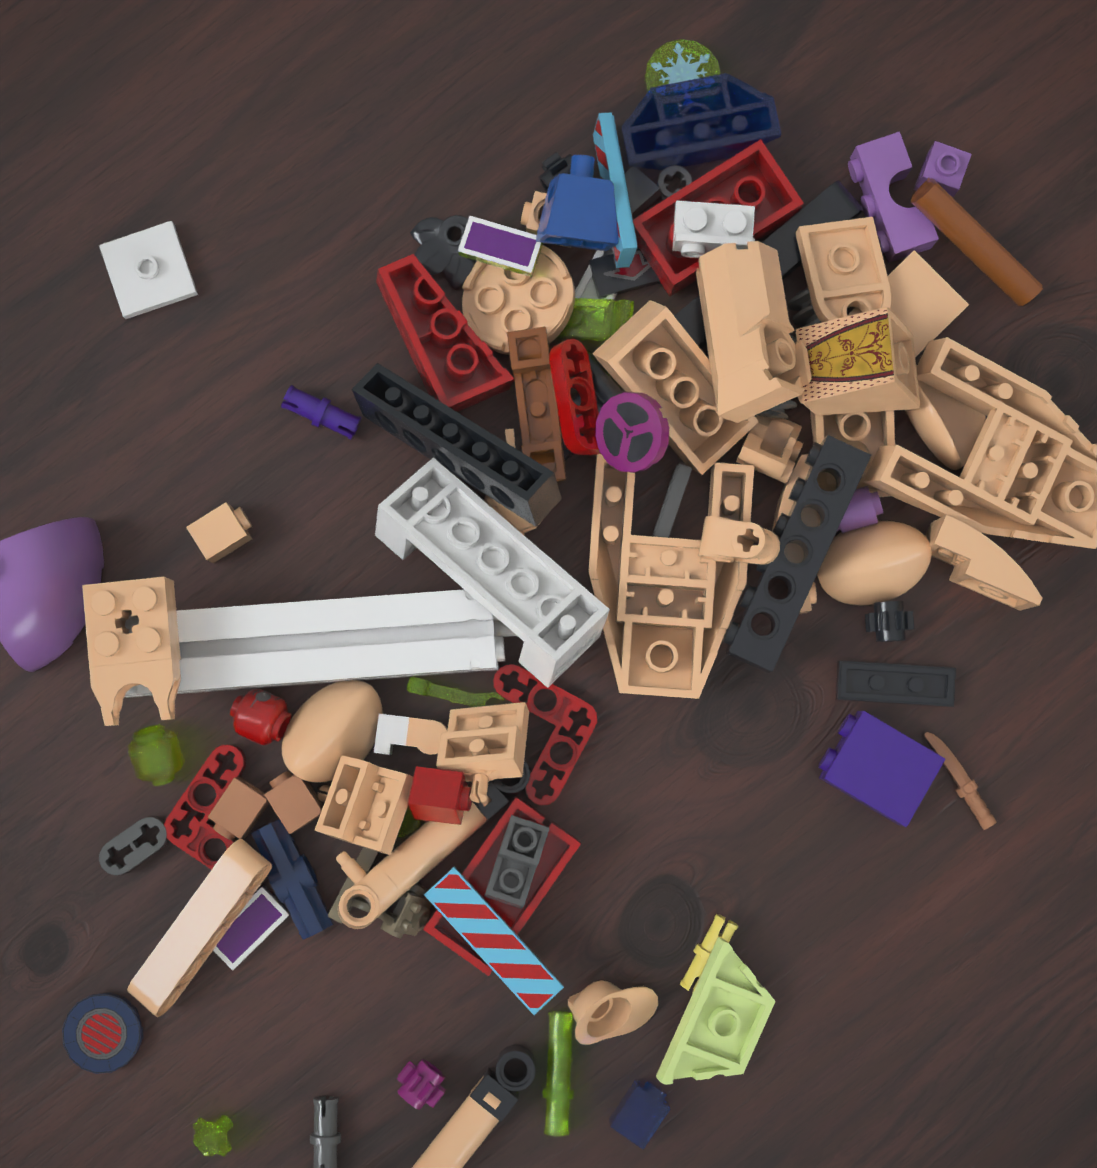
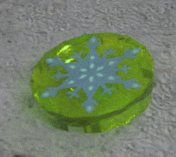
M679 39L662 45L655 50L648 61L645 75L646 90L654 105L668 115L679 117L691 116L709 107L718 94L721 72L718 60L707 47L697 41Z

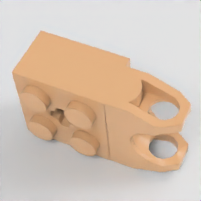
M166 577L82 585L91 688L101 706L105 726L119 725V714L125 694L132 687L140 684L147 687L153 694L154 701L159 708L161 720L175 719V699L181 682L179 663L181 656L174 581ZM130 615L139 618V625L132 626V633H129V629L125 627V622Z

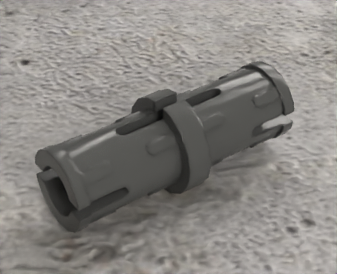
M326 1096L313 1098L314 1132L310 1134V1144L314 1145L313 1168H337V1144L341 1142V1133L337 1132L339 1097L329 1096V1099H326Z

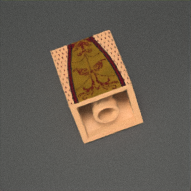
M888 307L796 329L797 342L801 340L807 348L812 375L809 384L801 387L805 389L802 395L797 397L800 403L804 404L815 415L920 408L913 334Z

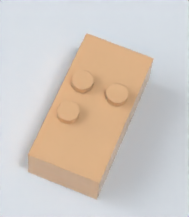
M652 300L647 302L592 353L624 392L645 393L657 400L662 407L660 411L663 418H667L670 427L669 446L685 465L701 475L759 423L755 416L735 423L717 415L709 359L666 306Z

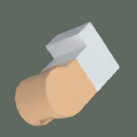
M379 714L374 753L391 755L393 744L417 747L420 751L429 755L438 754L441 733L447 732V727L435 720Z

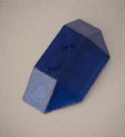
M728 73L651 87L629 119L621 127L629 166L664 170L674 165L685 167L732 158L760 139L766 144L780 138L782 135L774 97L761 93L751 85Z

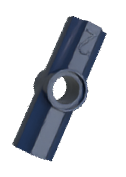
M278 819L252 832L251 834L261 855L272 864L268 874L270 884L280 902L286 904L302 939L311 937L334 925L333 919L328 917L329 911L317 888L319 883L310 862L304 854L300 853L294 837L288 833L281 820Z

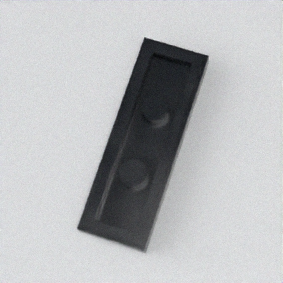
M837 661L835 700L954 707L956 668Z

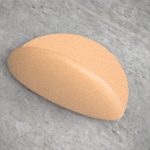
M918 380L920 408L905 411L915 430L935 457L948 468L958 470L966 464L986 421V416Z
M878 521L877 524L845 533L840 532L834 536L817 576L825 592L842 603L867 606L874 605L876 602L890 601L906 593L923 577L931 561L930 542L918 529L895 521Z
M361 680L339 681L322 688L307 699L296 711L284 733L282 757L286 767L302 780L321 783L333 780L341 755L364 760L375 744L378 716L383 714L381 700L376 690L370 684Z

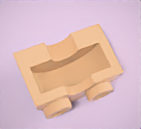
M756 415L759 423L749 431L736 462L742 465H754V470L787 483L803 446L802 442L797 441L802 426L784 418L777 419Z

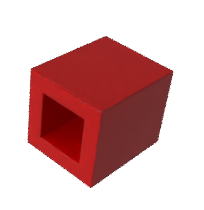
M416 766L408 805L416 820L461 825L464 811L469 812L471 809V787H468L463 772Z

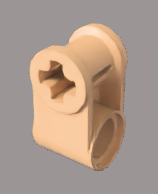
M716 516L705 517L699 557L721 562L736 561L766 565L773 562L778 556L780 541L774 532L763 529L760 525L752 522H742Z

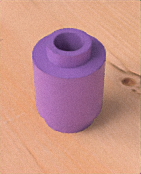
M868 486L856 489L838 530L845 533L877 524V515L884 514L878 492L870 493Z

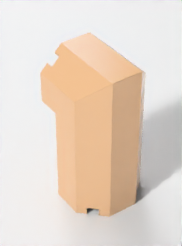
M759 241L747 242L748 249L737 250L736 243L723 244L700 256L698 261L699 268L696 271L717 415L735 423H739L802 395L805 389L801 387L809 384L812 379L807 348L801 340L794 343L789 333L795 330L789 322L778 251Z

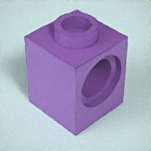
M935 141L925 156L914 190L917 191L928 178H933L948 194L954 197L961 186L972 154Z

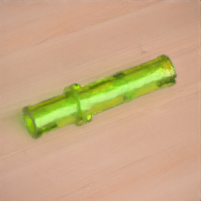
M552 1011L549 1012L547 1087L543 1088V1098H546L544 1134L566 1136L569 1135L570 1099L574 1098V1089L570 1088L572 1012Z

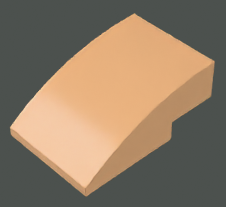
M947 514L930 524L925 536L930 542L931 556L954 566L949 581L1020 611L1040 606L1043 598L1031 579L1001 547L984 534Z

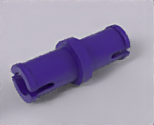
M293 385L288 388L284 396L285 401L281 404V408L311 420V425L317 428L322 425L348 437L350 440L353 439L359 427L358 424H360L362 419L331 405L330 399L324 397L320 400L295 388Z

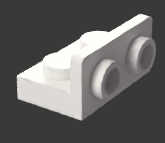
M676 201L672 251H681V255L685 257L699 258L726 243H736L737 250L748 249L747 242L755 241L753 238L755 206Z

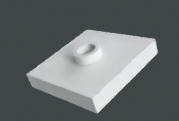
M172 221L99 245L122 315L125 319L198 295L175 225Z

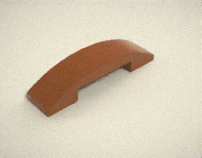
M546 326L507 332L523 444L521 446L522 453L553 471L556 481L566 480L562 433L549 362L550 347Z

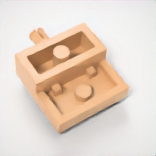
M526 703L450 710L447 732L441 733L436 766L438 769L463 772L466 782H472L471 801L480 803L481 800L484 803L487 800L488 782L491 780L523 777L529 709Z
M341 755L331 786L323 785L319 789L328 794L318 792L319 800L325 803L315 831L335 839L391 855L408 807L413 776Z

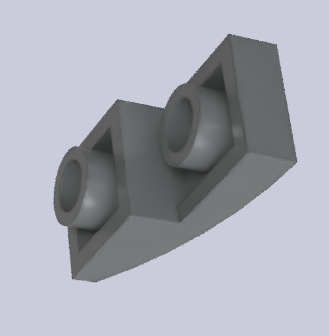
M511 815L484 897L523 909L543 851L549 827Z

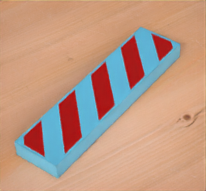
M612 112L599 113L593 138L600 178L610 180L614 184L618 228V244L613 247L616 268L630 267L638 246L615 119Z
M455 866L424 894L533 1015L564 988L563 984Z

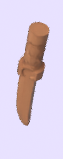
M926 732L924 738L935 753L945 758L943 764L958 786L955 791L960 798H965L966 803L970 806L976 819L979 820L978 822L983 830L996 824V819L977 791L978 785L975 780L969 778L957 758L941 739L932 733Z

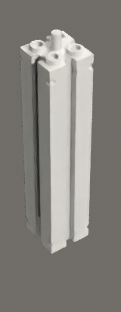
M465 589L177 610L181 656L179 661L181 682L177 694L332 683L349 680L498 670V662L505 661L503 637L517 635ZM130 615L125 622V627L129 629V633H132V626L139 625V618ZM140 684L128 690L124 697L153 696V694L147 687Z

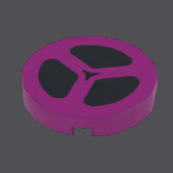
M623 392L611 397L602 406L596 420L595 437L599 452L609 465L619 471L635 473L647 470V468L657 464L663 458L669 444L670 427L667 418H663L660 411L662 407L657 400L645 393Z

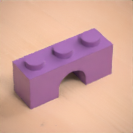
M900 131L856 146L850 157L851 160L848 161L850 176L854 183L859 182L864 195L861 196L863 212L866 217H873L881 252L882 254L885 253L888 263L908 257L914 250L920 253L931 249L939 239L933 223L916 207L906 208L896 204L889 193V185L905 179L912 169V164Z

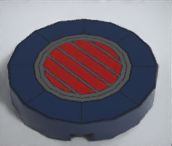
M111 992L93 994L77 1002L67 1014L62 1028L63 1045L69 1058L81 1069L95 1074L111 1073L127 1065L139 1051L143 1039V1027L137 1008L125 997Z

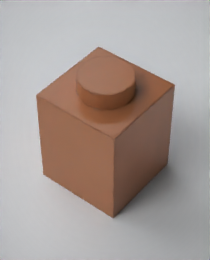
M288 770L269 782L273 789L265 793L264 796L289 834L295 833L320 816L323 803L319 800L308 781L292 775Z
M235 777L208 816L209 819L216 823L213 829L233 841L235 836L239 839L246 838L269 805L268 800L264 796L265 793L242 777Z

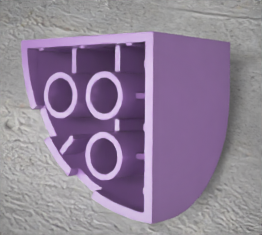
M78 517L56 521L29 529L0 541V642L12 659L28 672H34L58 658L74 643L73 640L85 625L82 585L101 583L102 568L104 569L101 537L96 522L92 518Z

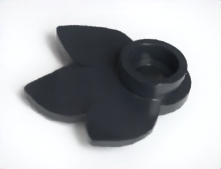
M454 215L444 221L434 217L423 219L410 232L413 239L421 244L415 253L416 258L430 275L439 274L443 271L453 288L460 287L474 266V257L472 255L458 251L468 218ZM455 228H460L462 236L458 241L454 242L451 239V232Z

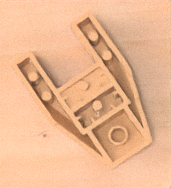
M948 337L929 341L916 367L917 379L987 416L962 473L958 477L896 444L879 447L863 482L898 500L936 516L943 517L947 514L966 523L982 534L1096 549L1097 444H1092L1078 429L1079 425L1070 415H1065L1051 400L1052 396L1046 390Z
M597 454L588 572L594 596L610 609L603 631L619 693L699 699L742 591L746 586L748 563L736 561L721 562L699 557L701 540L631 535L635 473L619 471L609 465L601 454ZM714 463L710 476L708 516L751 522L754 465Z

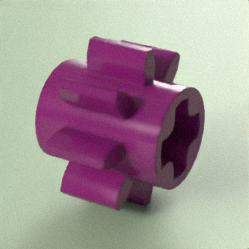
M422 1059L417 1066L409 1061L397 1077V1080L402 1083L397 1092L408 1104L418 1110H421L425 1103L434 1108L445 1094L446 1089L440 1085L445 1076L437 1067L425 1059Z

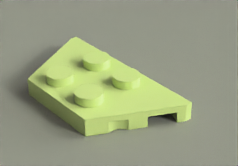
M720 937L716 940L656 1075V1078L663 1084H673V1079L693 1077L695 1080L710 1079L718 1074L724 1076L744 1074L776 1002L757 981L756 976L733 951L731 945Z

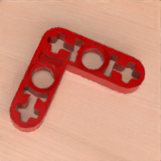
M567 339L555 345L549 353L562 438L568 450L574 454H601L595 437L596 420L599 412L589 356L586 348L580 341ZM571 387L580 394V406L575 404L571 398Z
M513 664L505 665L495 673L493 682L496 692L512 703H521L519 698L524 693L514 688L509 693L503 691L505 684L500 681L503 674L509 676L512 671H515L519 674L517 680L527 687L529 679L536 681L537 684L530 691L526 703L529 712L556 726L530 774L529 782L526 785V794L532 802L541 806L549 805L560 795L597 723V713L589 703L553 684L547 688L532 673L522 667ZM541 689H549L556 695V706L550 711H540L534 704L535 694ZM582 707L588 710L586 717L591 721L588 727L581 725L576 732V736L583 737L580 745H577L570 737L558 735V732L562 726L567 731L570 730L573 720L568 717L571 710L578 712ZM563 741L571 746L573 756L568 763L560 765L552 761L550 749L555 743ZM545 761L553 769L564 771L565 773L562 779H559L554 774L550 782V787L554 789L551 796L545 794L540 799L535 796L537 789L532 786V783L535 779L538 781L544 779L547 770H541L540 766Z
M221 745L211 752L164 823L167 839L211 870L219 860H212L206 855V843L212 838H218L224 842L227 850L237 841L235 839L231 841L213 829L214 825L210 823L211 819L208 818L235 777H240L246 767L244 752L234 745ZM233 752L235 754L233 762L237 767L235 770L227 769L224 771L220 779L226 780L227 784L223 787L218 780L207 777L206 773L210 770L213 774H217L222 766V762L218 760L221 754L229 755ZM203 783L210 784L216 791V798L209 806L200 805L195 798L197 787ZM186 803L193 810L205 814L202 820L198 815L192 818L188 826L192 830L191 835L183 834L180 837L176 835L178 827L174 824L175 820H185L191 810L184 809Z

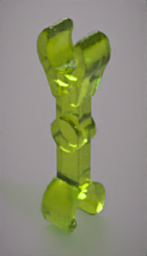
M410 677L407 685L408 692L427 697L429 695L471 707L485 706L486 701L491 697L504 701V698L495 692L473 694L461 691L458 688L433 684L431 681L416 677Z

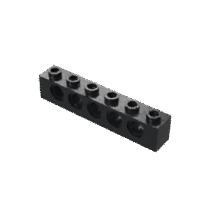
M379 363L351 389L365 418L429 459L434 457L451 473L535 527L562 499L553 471Z
M829 435L826 436L821 444L814 442L805 460V463L811 466L804 480L798 477L788 499L794 501L789 515L781 513L773 530L780 541L779 554L773 562L766 565H757L756 570L761 572V576L755 587L750 584L748 585L739 606L745 608L739 623L732 620L724 636L723 642L729 644L725 652L726 654L766 673L773 672L870 460L871 454ZM828 472L834 476L836 480L834 491H825L820 488L817 482L819 473ZM810 507L819 513L820 523L817 527H808L802 522L801 511L803 508ZM796 543L802 547L804 558L801 563H792L787 560L784 554L786 544ZM778 578L786 583L788 592L784 599L778 600L769 594L768 583L771 579ZM763 614L770 619L771 630L766 636H760L753 631L751 621L754 615Z

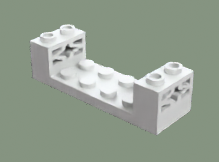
M434 457L378 505L375 536L402 560L418 548L522 639L524 644L518 662L547 688L600 637L610 609Z

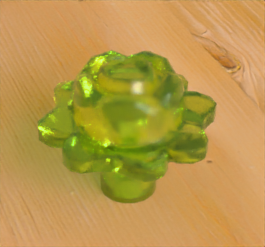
M222 1115L216 1122L206 1121L199 1117L197 1122L193 1124V1128L196 1131L193 1138L194 1145L198 1147L204 1156L213 1157L219 1154L225 1157L232 1150L228 1142L227 1132L233 1127V1122L225 1115Z

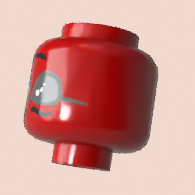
M259 688L250 690L245 696H237L230 710V716L234 717L233 727L235 732L260 745H269L274 740L279 742L284 737L292 717L291 713L288 712V706L284 699Z

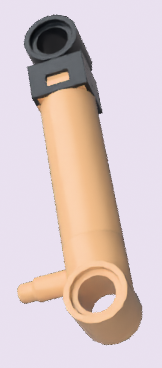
M524 760L523 777H518L516 785L507 786L500 779L489 781L487 800L484 803L481 800L480 803L472 801L470 811H464L461 825L427 821L394 849L391 855H387L368 873L347 852L343 851L336 857V861L354 883L351 888L343 893L339 901L338 915L342 923L353 929H362L369 926L481 826L485 825L509 802L507 799L519 795L528 784L530 769L526 761ZM472 782L468 784V787H472ZM354 897H362L367 900L370 907L368 915L363 918L351 916L347 910L349 900Z
M511 1045L503 1049L497 1058L496 1073L488 1067L471 1089L469 1096L412 1168H463L499 1121L502 1122L519 1100L518 1091L526 1089L532 1083L535 1077L536 1065L532 1052L522 1045ZM517 1058L524 1061L527 1070L522 1076L513 1077L506 1072L505 1064L510 1059Z

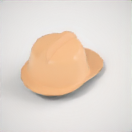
M600 980L591 983L581 992L570 996L568 999V1006L577 1023L575 1038L580 1044L590 1045L637 1030L654 1015L658 1006V996L652 989L644 986L622 990L608 981Z

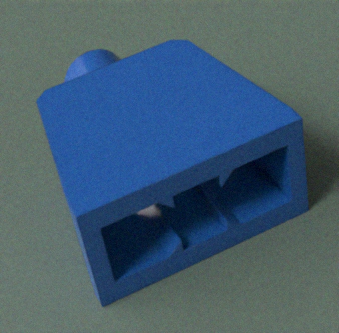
M588 155L572 156L570 174H558L551 180L536 235V242L608 251L618 244L614 184L610 180L593 178L594 157Z

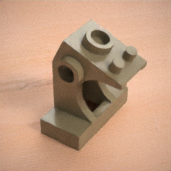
M363 847L356 861L368 873L373 868L380 852ZM347 877L328 914V917L341 924L342 921L338 915L339 901L343 893L354 885L349 877ZM416 883L400 898L393 913L386 910L378 917L383 921L380 928L400 939L403 934L416 936L418 931H421L426 926L431 916L430 908L432 903L424 896L427 888ZM354 897L347 903L348 912H350L352 906L368 913L370 911L367 900L362 897Z

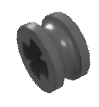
M674 165L665 168L661 172L657 186L661 190L660 197L662 200L674 194L668 191L669 184H664L665 180L672 181L675 177H679L681 179L680 186L685 185V187L692 183V177L685 168Z

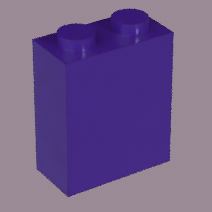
M857 711L854 716L849 713L838 730V734L842 738L835 750L828 748L818 765V768L823 770L819 779L897 825L907 827L943 765L945 758L865 711Z

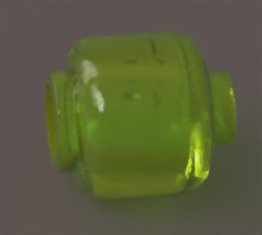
M161 724L150 725L136 731L133 734L134 739L127 746L135 776L142 781H152L154 786L164 785L173 781L175 773L181 770L184 765V758L176 733L170 729H164V726Z

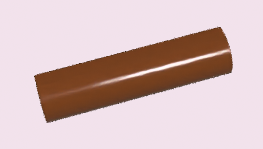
M928 178L917 189L911 198V203L1018 306L1027 304L1043 290V285L933 178Z

